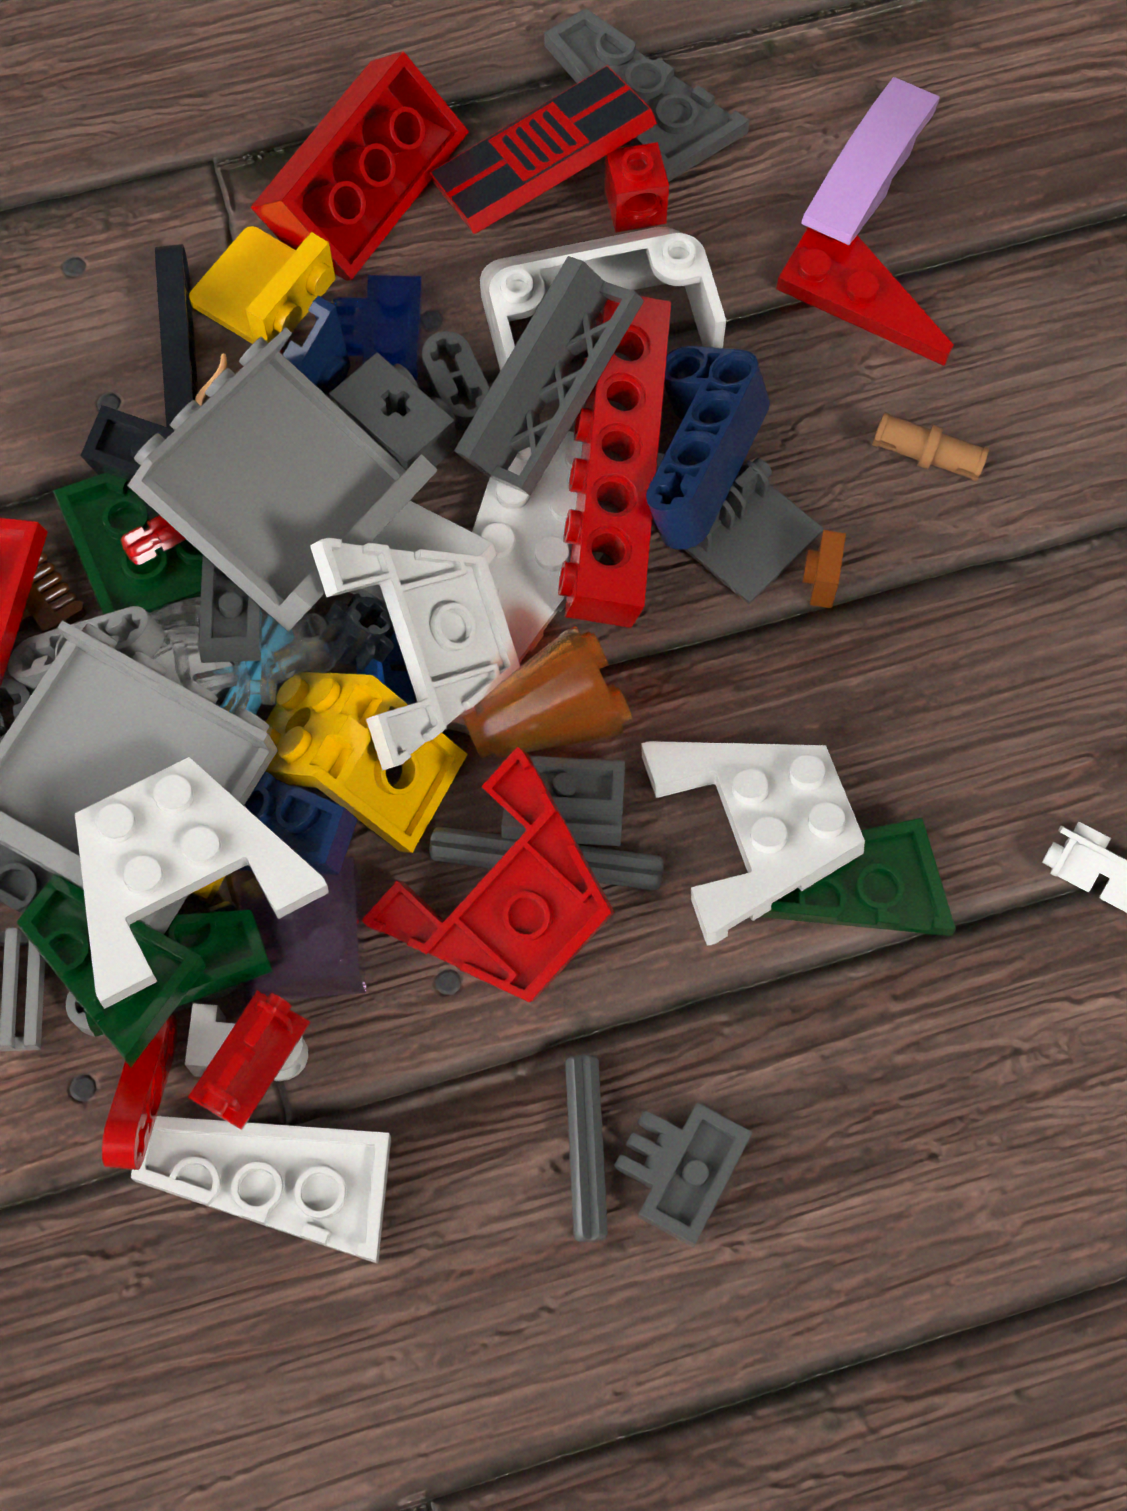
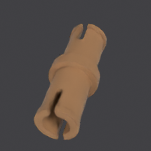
M887 412L883 413L872 442V446L876 448L878 446L918 460V467L928 470L929 466L933 465L970 478L974 482H977L989 452L988 447H981L943 434V427L932 424L929 429L891 416Z

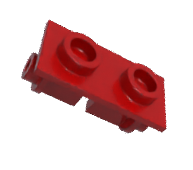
M257 990L188 1098L242 1130L311 1022L290 1010L292 1005L274 993L266 996Z

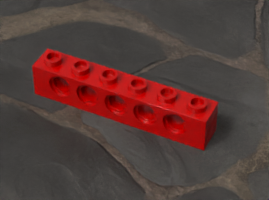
M640 296L644 300L642 306L588 396L586 408H581L576 418L574 441L582 442L581 459L574 458L569 478V491L577 493L576 510L569 509L563 535V542L572 544L570 562H563L558 583V595L567 597L566 618L632 628L645 605L652 513L647 503L646 494L657 470L671 312L670 301ZM607 299L596 318V325L599 326L609 321L620 303ZM615 353L624 354L627 357H629L631 361L622 360L615 355ZM609 401L622 404L628 411L614 408ZM603 451H613L620 455L623 461H614L608 458ZM598 501L612 503L617 507L619 513H611L604 510ZM592 552L607 554L612 558L615 565H604L598 562Z

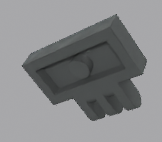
M696 1103L683 1130L650 1112L643 1111L637 1123L645 1130L658 1136L656 1142L653 1143L636 1133H631L626 1146L647 1159L641 1165L630 1157L620 1155L614 1167L623 1174L651 1188L638 1214V1218L694 1248L753 1132L699 1103Z

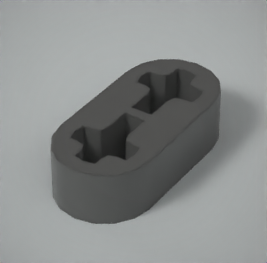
M437 332L430 336L423 345L422 359L424 372L435 397L444 401L454 413L456 418L455 428L466 431L490 389L465 338L456 332ZM447 353L451 359L455 358L456 372L450 373L445 362L438 359V355ZM464 388L468 399L471 402H476L474 409L467 410L463 404H459L458 390Z

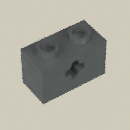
M379 353L374 354L329 393L330 400L405 470L421 454L436 467L457 447L456 418L448 405L438 397L430 399L418 388L415 379L406 368L398 363L392 366Z

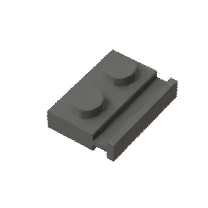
M530 756L577 844L621 846L625 761ZM506 809L503 810L502 838L518 840L526 831V828Z

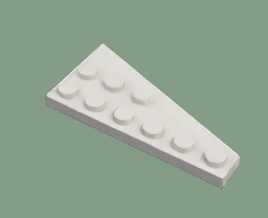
M570 431L567 432L531 496L491 477L489 478L472 531L494 545L497 556L488 566L519 663L528 651H533L543 637L544 629L558 611L561 612L566 605L567 597L558 595V583L563 562H570L572 544L564 543L563 535L569 509L576 510L577 493L569 491L571 467L574 458L581 459L582 442L574 441V432ZM528 447L519 451L508 470L520 475L531 456V448ZM603 451L608 458L614 461H623L617 453ZM658 453L657 470L665 454ZM598 501L604 510L611 513H619L617 507L612 503ZM592 552L597 561L604 554L603 552ZM510 677L474 707L465 710L446 725L447 729L472 734L510 682Z

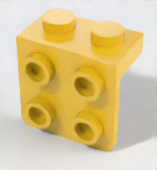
M247 227L190 291L189 299L191 305L197 311L252 344L260 337H263L269 343L285 327L290 332H293L309 312L308 309L318 295L321 297L336 280L329 242L311 232L301 245L294 250L257 227Z

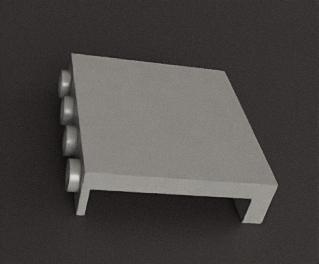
M285 327L269 343L263 337L256 340L240 358L239 363L244 367L236 374L230 368L225 369L205 391L209 399L202 406L195 400L189 402L171 422L170 426L175 431L165 439L159 433H156L147 441L134 457V460L141 466L127 486L289 632L325 593L310 545L325 538L342 539V543L355 545L371 543L438 469L422 454L407 470L392 458L279 352L292 334Z
M62 621L58 629L67 639L66 643L0 742V844L84 890L75 813L188 757L244 806L278 749L267 733L269 725L255 714L243 708H238L235 714H232L217 706L215 703L218 697L202 685L187 679L185 684L181 686L166 678L167 669L151 657L141 652H136L133 658H130L115 650L117 642L98 628L86 624L81 631ZM187 896L138 921L164 935Z

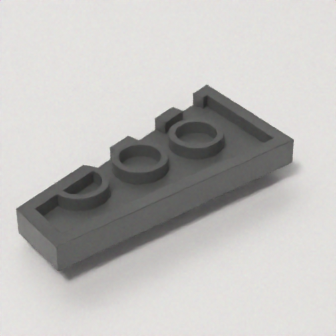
M588 9L581 10L544 32V46L576 83L608 65L652 109L657 124L629 141L632 146L658 142L668 182L748 134L749 119L736 110L732 114L726 112L715 104L714 95L699 85L695 89L688 86L674 76L673 67L659 58L654 61L637 51L636 42Z

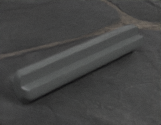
M584 1054L571 1056L566 1060L573 1233L576 1241L598 1242L605 1240L608 1233L599 1060L596 1056Z

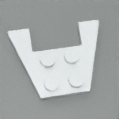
M335 538L321 539L310 545L326 597L377 584L380 585L413 686L417 703L366 719L382 771L402 765L412 757L411 754L427 741L433 740L447 728L446 725L465 710L474 707L521 669L486 557L419 549L415 552L389 549L388 545L367 543L365 545L342 543V539Z
M658 741L641 743L642 759L656 798L711 784L716 785L748 872L691 887V901L707 946L716 944L726 938L728 930L750 917L754 921L771 910L773 902L796 888L803 891L864 853V837L826 745Z
M190 757L75 813L95 992L104 1009L157 982L130 929V924L246 865L251 867L278 919L329 893L324 878Z

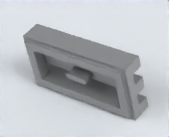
M18 927L5 928V931L0 932V946H4L0 1051L41 1050L45 960ZM29 945L24 1036L15 1037L20 946Z

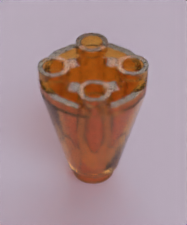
M576 626L564 631L474 706L475 711L462 716L481 759L494 753L497 758L507 757L517 746L529 753L612 738L624 733L622 724L632 720V714L619 687L615 688L614 684L606 686L599 669L607 666L608 661L594 633L591 634L588 631L581 634Z

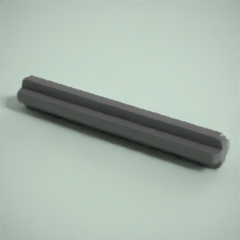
M438 826L433 829L431 834L429 853L434 861L493 868L517 840L504 839L501 834ZM578 845L599 883L649 890L659 889L664 867L662 857Z

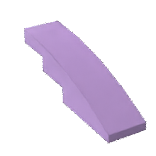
M893 77L848 140L806 210L801 224L850 245L886 197L892 178L910 156L916 137L934 115L940 96Z

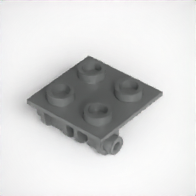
M756 458L753 462H743L709 534L698 545L684 549L748 604L763 592L824 530L822 526L769 484L768 478L772 475V470L760 458Z

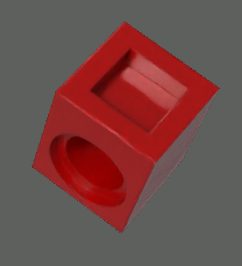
M658 142L619 148L606 155L605 193L615 233L667 223L669 182Z

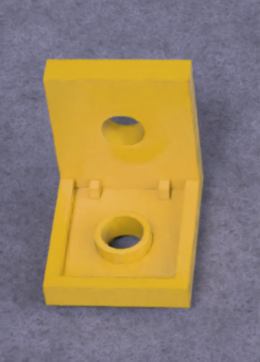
M295 672L293 677L289 678L280 687L276 695L277 704L266 720V723L269 725L267 733L278 751L265 772L288 785L318 788L398 851L413 853L468 754L441 732L433 740L425 742L411 754L412 757L401 765L402 773L399 781L394 786H391L386 777V770L382 771L366 719L407 706L408 704L373 675Z

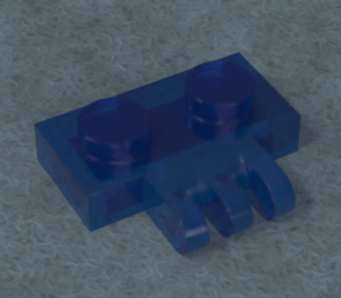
M368 275L367 298L337 297L330 301L337 309L348 356H363V365L374 354L379 353L392 366L396 363L402 365L415 380H418L423 295L422 276Z

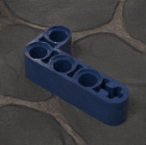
M683 346L667 354L664 385L674 414L683 419L646 494L647 503L662 542L667 547L676 550L688 549L698 545L709 534L769 410L770 400L757 358L749 351Z

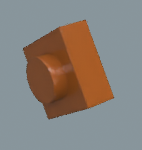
M823 530L818 551L808 549L802 583L813 584L809 605L832 608L839 585L846 533Z

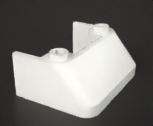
M654 227L501 258L489 263L480 276L481 298L500 371L515 347L509 321L524 319L534 315L568 256L584 261L604 281L631 291L662 284L685 286L703 347L723 348L726 318L705 249L696 238L672 228Z

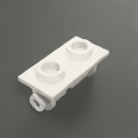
M1081 822L1077 823L1074 831L1061 825L1058 831L1069 838L1064 847L1053 842L1046 853L1042 863L1052 868L1050 874L1058 876L1087 892L1092 888L1099 873L1110 879L1099 898L1127 913V859L1106 849L1111 838Z

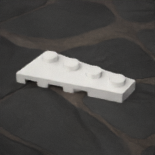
M157 1116L143 1164L139 1170H132L131 1178L135 1182L378 1264L391 1136L385 1132L246 1123L244 1128L240 1130L227 1121Z

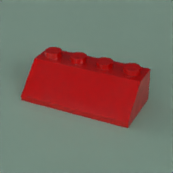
M404 51L372 60L250 208L281 242L294 250L301 245L311 232L328 241L335 275L346 281L352 280L431 181L432 177L429 172L446 162L469 131Z

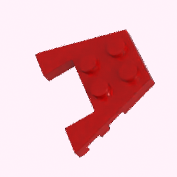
M517 746L481 787L526 828L523 835L446 920H443L404 881H396L361 921L371 929L388 934L420 952L435 956L460 968L461 971L530 1003L538 998L615 912L529 754Z

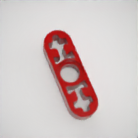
M171 1014L131 1068L126 1061L124 1063L104 1128L102 1161L105 1167L139 1170L143 1164L174 1059L177 1042V1019L175 1015Z

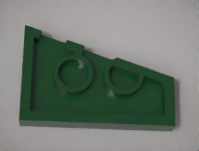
M923 818L861 830L865 840L864 853L803 891L796 888L773 902L771 910L762 915L764 918L952 936L956 930Z
M54 874L16 922L25 936L130 1068L207 967L201 955L142 922L136 921L130 924V929L157 982L104 1009L95 992L84 890Z
M251 910L181 914L171 922L164 933L168 938L201 955L207 966L178 1006L273 972ZM84 1010L88 1026L94 1036L103 1035V1032Z

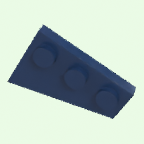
M264 772L244 807L319 874L339 875L358 819L344 807L298 786L292 787L277 780L271 774ZM249 865L238 869L240 871H252Z

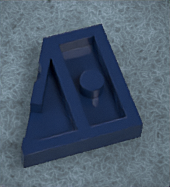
M318 295L308 311L315 315L316 323L303 346L290 341L283 356L326 395L329 390H334L345 380L351 365L336 306Z

